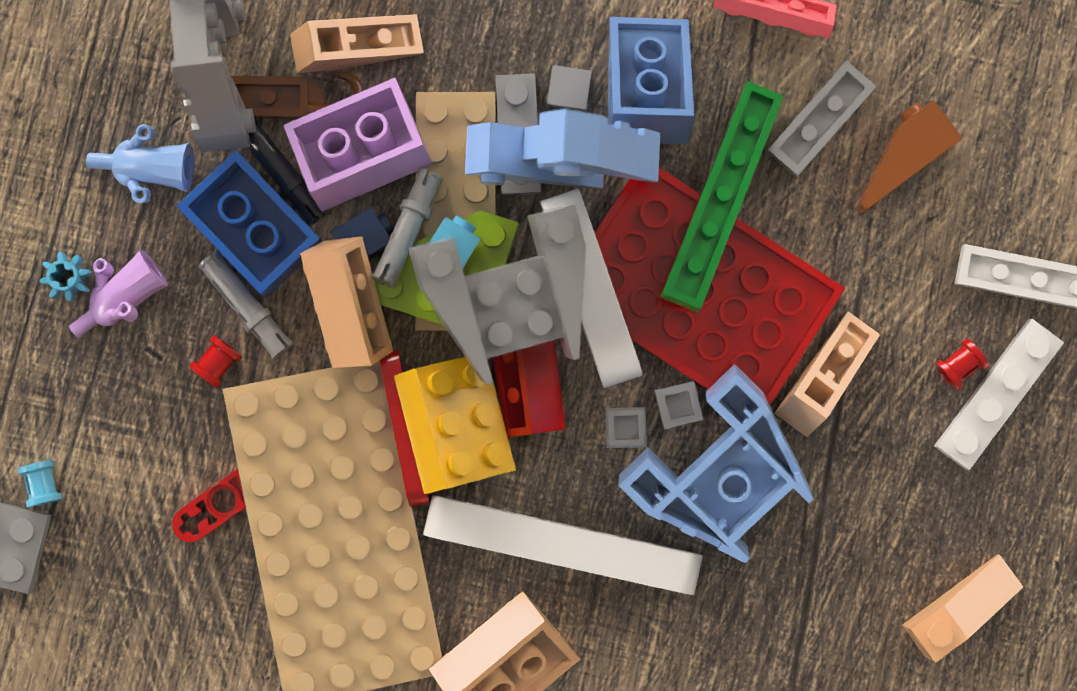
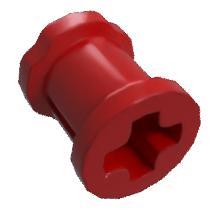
M213 335L210 339L212 342L210 347L198 362H192L189 367L205 381L218 388L221 385L220 378L234 361L241 360L242 355L222 339Z
M967 338L961 342L962 347L949 358L935 363L938 372L956 391L960 390L963 387L962 382L978 369L985 370L989 366V362L984 354Z

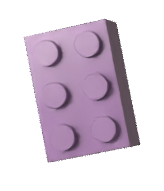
M392 78L284 125L309 193L322 212L419 171L420 168L433 165L396 78Z

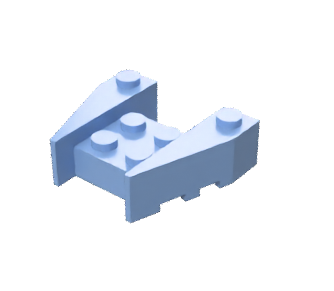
M569 109L540 113L539 125L530 127H518L494 122L467 126L465 175L481 177L480 183L487 185H504L505 180L601 189L603 188L604 175L658 182L660 133L646 128H629V123L615 121L614 125L608 124V117Z
M734 364L706 391L707 402L731 427L679 476L647 447L619 474L618 486L646 514L658 520L662 519L680 528V531L692 537L696 536L718 547V550L746 563L750 558L748 545L740 538L793 488L808 503L814 499L810 486L764 393Z

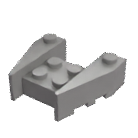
M170 0L174 61L171 62V69L177 87L182 88L188 100H184V109L187 116L191 115V129L197 145L202 153L250 147L249 133L255 132L252 108L246 109L228 70L226 57L221 56L219 45L226 43V37L240 35L239 21L245 20L243 0Z
M565 205L527 216L538 256L464 276L454 238H445L408 248L419 289L479 379L487 385L493 383L487 362L488 358L560 338L564 356L572 360L579 359L586 244L575 205Z

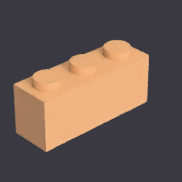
M362 236L322 241L300 253L303 270L307 276L314 301V309L318 315L325 340V348L328 352L332 368L371 366L393 352L375 282L371 278L372 271Z

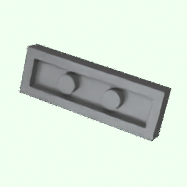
M846 60L766 152L796 178L877 86Z
M535 73L495 75L498 123L518 127L538 125ZM505 180V184L501 185L502 196L541 194V183Z

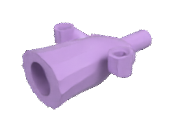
M140 249L108 282V278L114 273L113 266L105 259H97L93 264L95 288L92 289L90 294L89 311L69 325V328L77 338H80L97 324L111 326L115 325L120 319L133 322L138 316L135 307L155 292L168 286L164 274L155 261L145 251Z

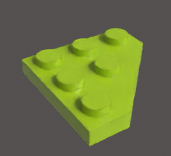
M482 210L464 218V220L477 228L473 234L481 238L462 268L464 276L506 265L520 225L519 222ZM434 234L414 243L413 247L429 243ZM410 254L398 278L396 288L387 287L388 282L386 281L384 285L374 281L382 306L444 326L419 289Z

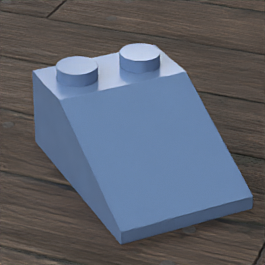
M610 17L608 124L614 125L615 121L629 123V128H646L659 132L660 144H688L694 119L689 19Z

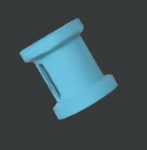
M54 460L42 461L17 468L19 475L24 476L29 497L26 501L27 508L63 499L62 493L56 490L51 470L55 466Z

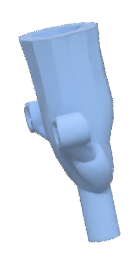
M142 124L137 127L135 135L130 140H125L116 147L113 154L88 153L86 165L90 169L112 170L116 180L129 188L135 202L148 203L151 198V191L148 188L141 187L139 181L168 186L185 192L190 189L194 174V152L190 143L172 146L141 147L144 141H152L155 136V129L152 126ZM145 130L148 131L147 136L144 135ZM141 192L144 193L143 198L140 197Z

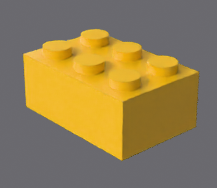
M465 357L415 368L394 376L424 494L516 470L494 383L487 385L482 382Z

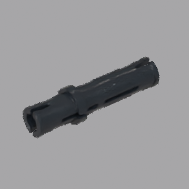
M254 117L255 132L249 133L250 147L248 149L281 189L279 194L284 200L289 199L306 220L308 226H312L321 220L319 216L322 215L324 217L329 212V209L323 212L320 210L309 193L303 175H299Z

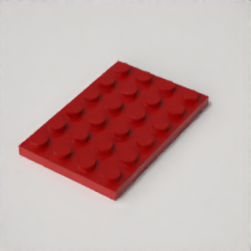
M660 167L658 182L629 179L595 231V236L632 342L706 390L735 364L764 393L769 405H771L844 292L845 287L736 218L700 311L696 313L660 298L701 194Z

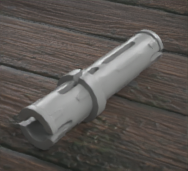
M426 168L419 169L418 176L408 198L402 200L399 206L402 212L375 273L371 277L384 285L385 281L388 282L387 287L396 288L398 278L410 254L408 248L413 247L423 222L429 220L432 214L429 208L443 181V177L434 171H431L430 176L427 175L428 169Z
M218 251L214 252L212 256H207L198 265L199 270L211 281L244 322L243 328L248 334L253 333L273 360L279 357L278 354H284L293 345V342L288 339L271 318L273 313L269 308L261 306Z

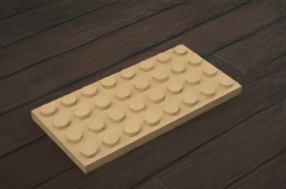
M380 360L371 366L331 367L223 389L282 691H368L432 677L433 675L429 669L442 659V653L413 510L409 506Z

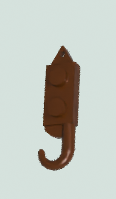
M343 71L337 73L339 79L346 80L351 85L352 96L364 91L363 84L355 75ZM232 76L246 109L252 108L254 117L257 119H299L334 104L325 103L320 85L314 79L308 77Z

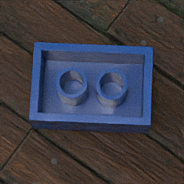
M236 150L177 205L180 211L242 276L266 298L303 264L300 253L323 241Z

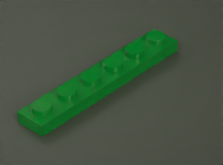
M749 81L744 85L660 298L696 313L700 311L784 96Z

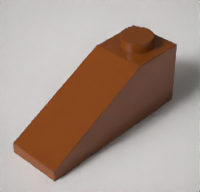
M934 100L925 107L918 101L899 116L903 123L893 131L855 207L859 215L963 139Z

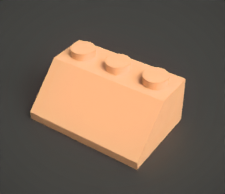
M522 591L453 650L444 655L429 670L443 691H544L581 659L541 610Z

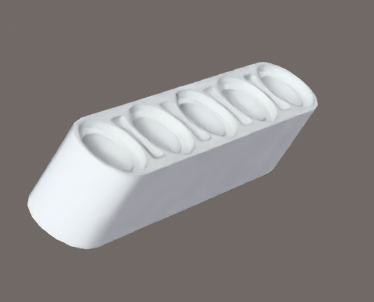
M577 188L540 201L542 211L565 205L576 206L586 244L581 324L604 389L643 376L579 189Z

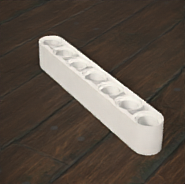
M436 495L431 497L423 535L689 595H695L703 558L701 554Z

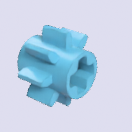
M58 252V261L52 264L43 262L44 267L48 270L46 277L39 281L53 288L50 291L49 297L57 299L62 292H65L67 301L75 302L76 292L80 290L84 292L90 291L85 282L86 277L93 275V271L80 267L83 262L82 256L76 255L72 258L71 262H68L66 254ZM65 269L74 273V277L69 278L67 284L59 281V277L65 275Z

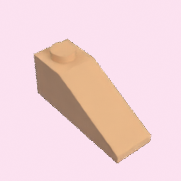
M417 14L307 21L290 34L297 73L337 70L412 57L424 53Z
M847 311L793 384L775 414L808 437L828 418L880 334Z
M997 554L902 624V626L923 655L936 663L969 639L1015 596L1023 586L1002 557Z

